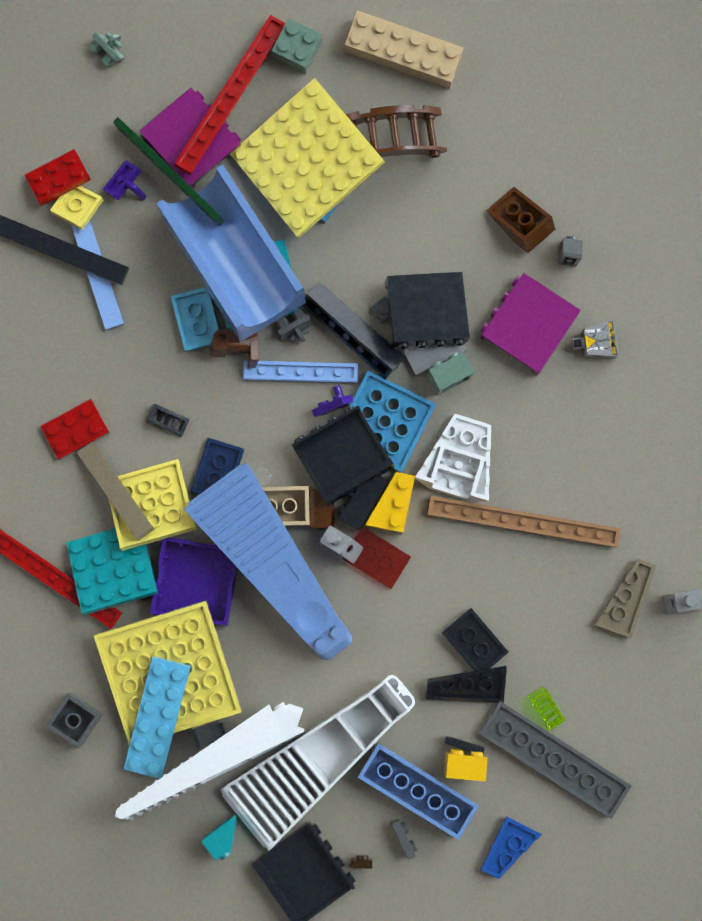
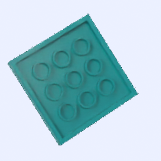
M116 528L66 542L83 615L158 594L147 544L122 551Z

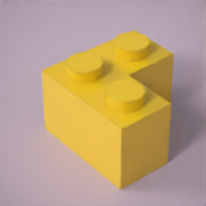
M453 748L450 749V752H446L444 776L446 778L486 781L488 757L483 756V752L471 751V755H466L462 749Z

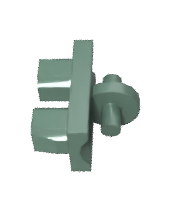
M97 32L92 35L94 40L89 48L96 54H99L104 49L107 53L101 60L107 66L111 67L117 61H123L125 57L118 51L122 47L119 43L121 36L118 33L112 35L108 32L106 37Z

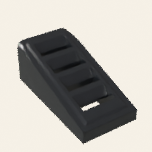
M153 404L145 422L182 437L190 419L162 406ZM160 411L157 420H154L156 412ZM164 414H167L164 424L160 423ZM171 417H174L175 419L171 427H169L168 424L170 422ZM178 420H181L182 422L180 424V427L178 430H176L175 427L177 425Z

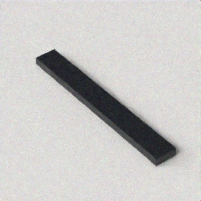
M0 215V236L123 285L130 269L129 267Z

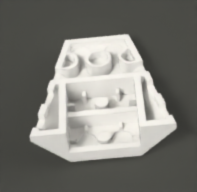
M454 414L430 455L415 476V479L431 490L465 501L488 502L491 425Z

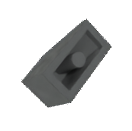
M567 236V238H563L561 241L558 264L577 266L582 259V240H578L575 236Z

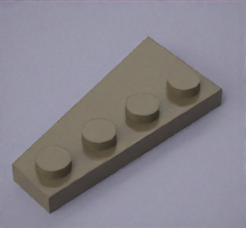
M637 559L594 626L632 638L656 565Z

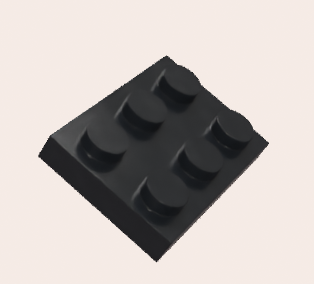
M472 608L467 610L442 632L474 671L491 668L509 653Z

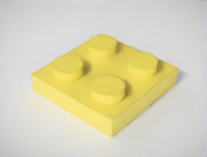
M79 186L60 196L50 209V212L83 230L102 204L103 198Z

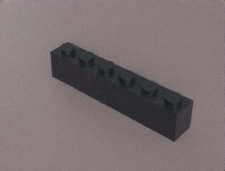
M319 282L306 294V303L302 306L385 380L404 360L405 357L398 350L391 347V344L322 283Z

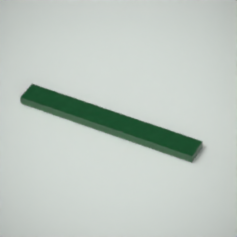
M119 117L113 121L117 129L215 224L221 226L224 223L222 217Z

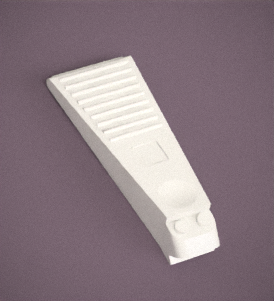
M388 676L373 689L222 787L220 791L223 793V798L260 844L270 851L383 734L415 705L414 697L396 676Z
M284 702L273 707L274 711H272L270 705L266 706L195 756L189 757V760L180 763V766L176 769L173 768L170 773L164 774L159 780H155L154 784L147 786L142 792H138V795L129 798V801L120 804L114 816L125 821H133L135 817L142 816L147 811L151 812V809L159 808L161 804L169 803V800L177 799L179 795L186 794L189 790H195L196 787L203 786L206 782L303 735L304 729L297 727L303 708L292 704L285 705Z

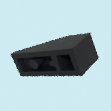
M218 720L191 729L197 748L211 744L221 738L223 734H226L223 722L219 723Z

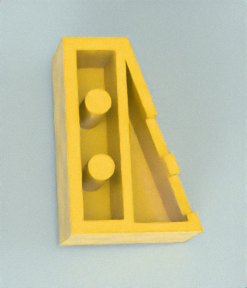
M396 472L365 526L403 534L415 476Z

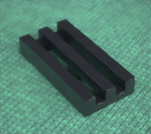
M447 736L444 742L445 744L468 751L483 752V754L485 751L483 746Z

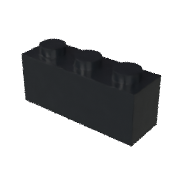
M380 476L352 492L348 496L351 498L348 505L343 504L338 512L341 515L339 519L359 531L390 481Z

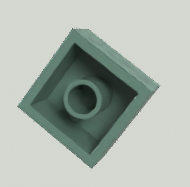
M288 18L272 49V58L306 74L322 43V34Z
M456 352L448 356L444 363L438 361L432 364L427 376L437 395H440L471 379L474 371L464 352L461 354Z

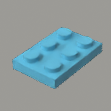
M206 288L171 296L185 352L210 346L212 337L219 328L211 297Z

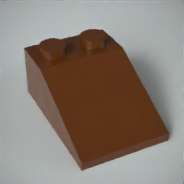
M515 187L486 210L515 244L526 253L531 252L556 230L552 216Z

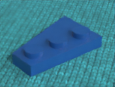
M506 816L481 870L499 879L542 834Z

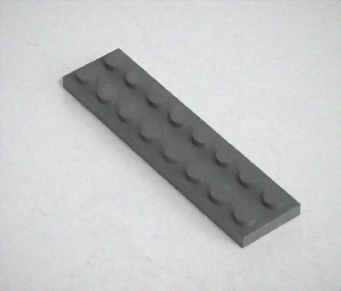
M501 701L496 705L479 732L483 737L610 819H612L632 787L618 776Z

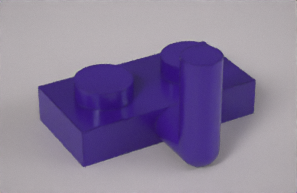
M127 160L124 161L103 188L108 195L116 200H119L127 189H130L141 201L146 199V194L133 183L141 170Z
M340 385L333 387L336 396L332 397L333 401L329 402L326 400L318 403V407L312 410L314 417L323 416L337 409L345 408L348 404L354 402L352 395L344 396Z

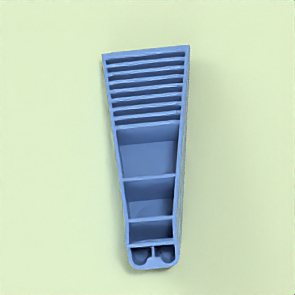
M247 462L237 466L187 503L188 506L184 510L322 660H330L351 644L352 635L349 629L335 612Z

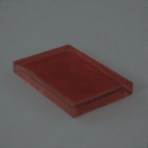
M362 526L354 539L364 547L354 564L345 558H342V560L387 588L392 589L411 556ZM352 545L347 550V553L351 550Z

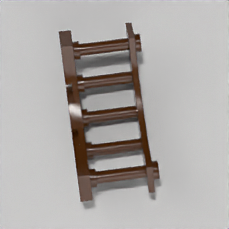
M394 105L371 108L370 113L360 114L359 111L346 114L356 127L358 124H368L370 144L381 157L425 155L429 156V158L440 157L441 153L447 152V148L437 146L433 120H435V117L442 115L441 108L423 105V109L415 108L414 105ZM398 118H408L410 120L413 146H400L397 126ZM387 119L390 124L393 147L379 149L375 123L377 120ZM417 119H423L426 122L429 146L421 145Z

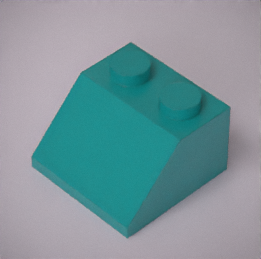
M236 813L204 836L201 841L215 861L218 858L223 860L231 854L238 817Z

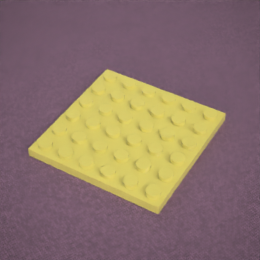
M315 78L230 154L298 238L385 163Z
M207 601L94 635L129 746L153 656L191 666L174 733L242 712Z

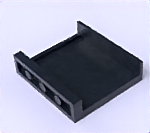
M462 272L393 275L386 277L384 283L385 289L388 290L393 336L391 347L403 350L409 348V346L426 348L427 345L444 347L446 344L462 346L467 343L470 333Z
M359 406L347 408L343 415L330 418L327 424L322 427L319 425L313 428L310 434L305 437L304 435L299 436L294 440L295 443L292 444L293 449L327 506L332 505L394 468V463L386 454L360 411Z
M310 821L252 862L253 868L290 921H308L345 893L355 889L353 883L356 880L350 872L346 873L342 868L344 866L343 861L339 856L335 857L332 854L331 850L333 847L327 839L323 841L319 835L322 833L316 823L312 825Z

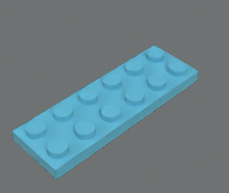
M156 656L152 657L124 770L158 779L163 777L191 668L190 665Z

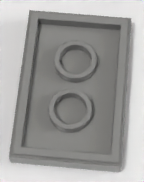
M446 344L444 347L427 345L426 348L409 346V348L402 351L416 376L429 370L431 365L438 361L445 362L448 356L456 352L459 354L465 352L466 348L464 345L454 346V344Z

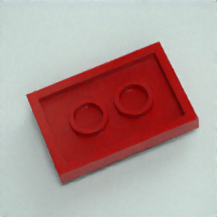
M75 149L24 175L40 206L91 180Z
M92 399L40 426L58 460L110 433Z

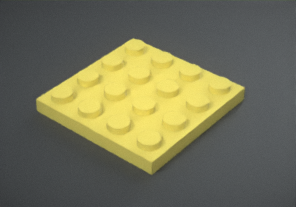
M179 459L118 476L154 528L152 532L138 541L109 500L122 551L197 530L195 521L184 510L190 500Z

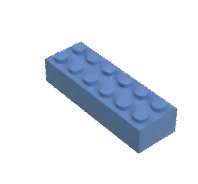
M378 742L357 775L359 779L458 840L479 807L474 801Z

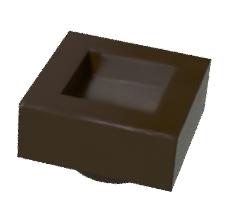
M357 855V858H353L352 866L353 868L372 869V858H368V855Z

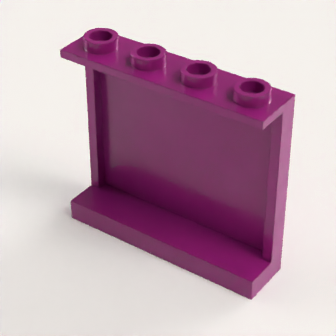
M189 88L140 130V134L158 156L194 189L196 182L241 145V139L235 132H230L228 129L229 125L225 122L191 176L175 167L176 160L212 106L211 104L206 105L203 101V95L198 90L194 91L192 88Z
M523 273L521 277L517 275L511 284L514 287L510 293L507 291L502 297L501 301L504 302L500 308L496 307L492 312L491 317L493 319L490 324L486 322L480 331L483 333L481 339L485 338L532 369L531 372L538 376L581 310Z

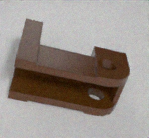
M219 329L215 331L210 343V356L225 357L226 353H247L248 368H256L259 361L257 332L240 342L233 330Z

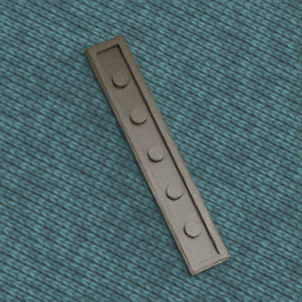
M93 441L79 450L77 454L137 540H141L154 530L153 526Z

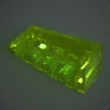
M541 686L527 696L549 731L566 721L545 687ZM547 701L549 702V703H548L547 705H545L544 707H542V708L539 707V706H541L542 704H544L545 702H547ZM551 708H553V710H552L551 712H549L548 714L544 715L545 712H547L548 710H550ZM557 714V718L551 722L548 721V719Z

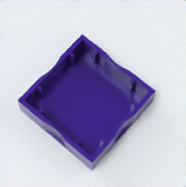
M170 537L162 539L158 563L159 574L156 582L158 594L153 595L150 614L160 615L207 601L213 623L228 626L238 570L235 564L217 545L196 543Z

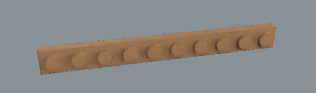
M430 496L427 514L429 516L615 548L618 547L621 529Z

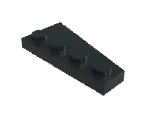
M501 666L427 679L426 700L499 703L501 701L504 703L507 667Z

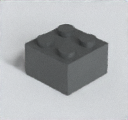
M68 693L46 727L75 747L80 748L103 714L73 693Z

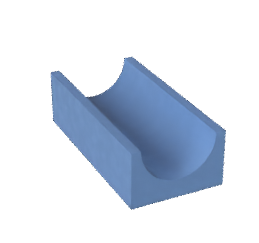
M221 165L216 168V174L211 182L198 192L222 217L224 223L221 226L215 224L190 198L177 203H166L164 200H161L157 203L162 221L241 342L306 302L303 286L225 167Z

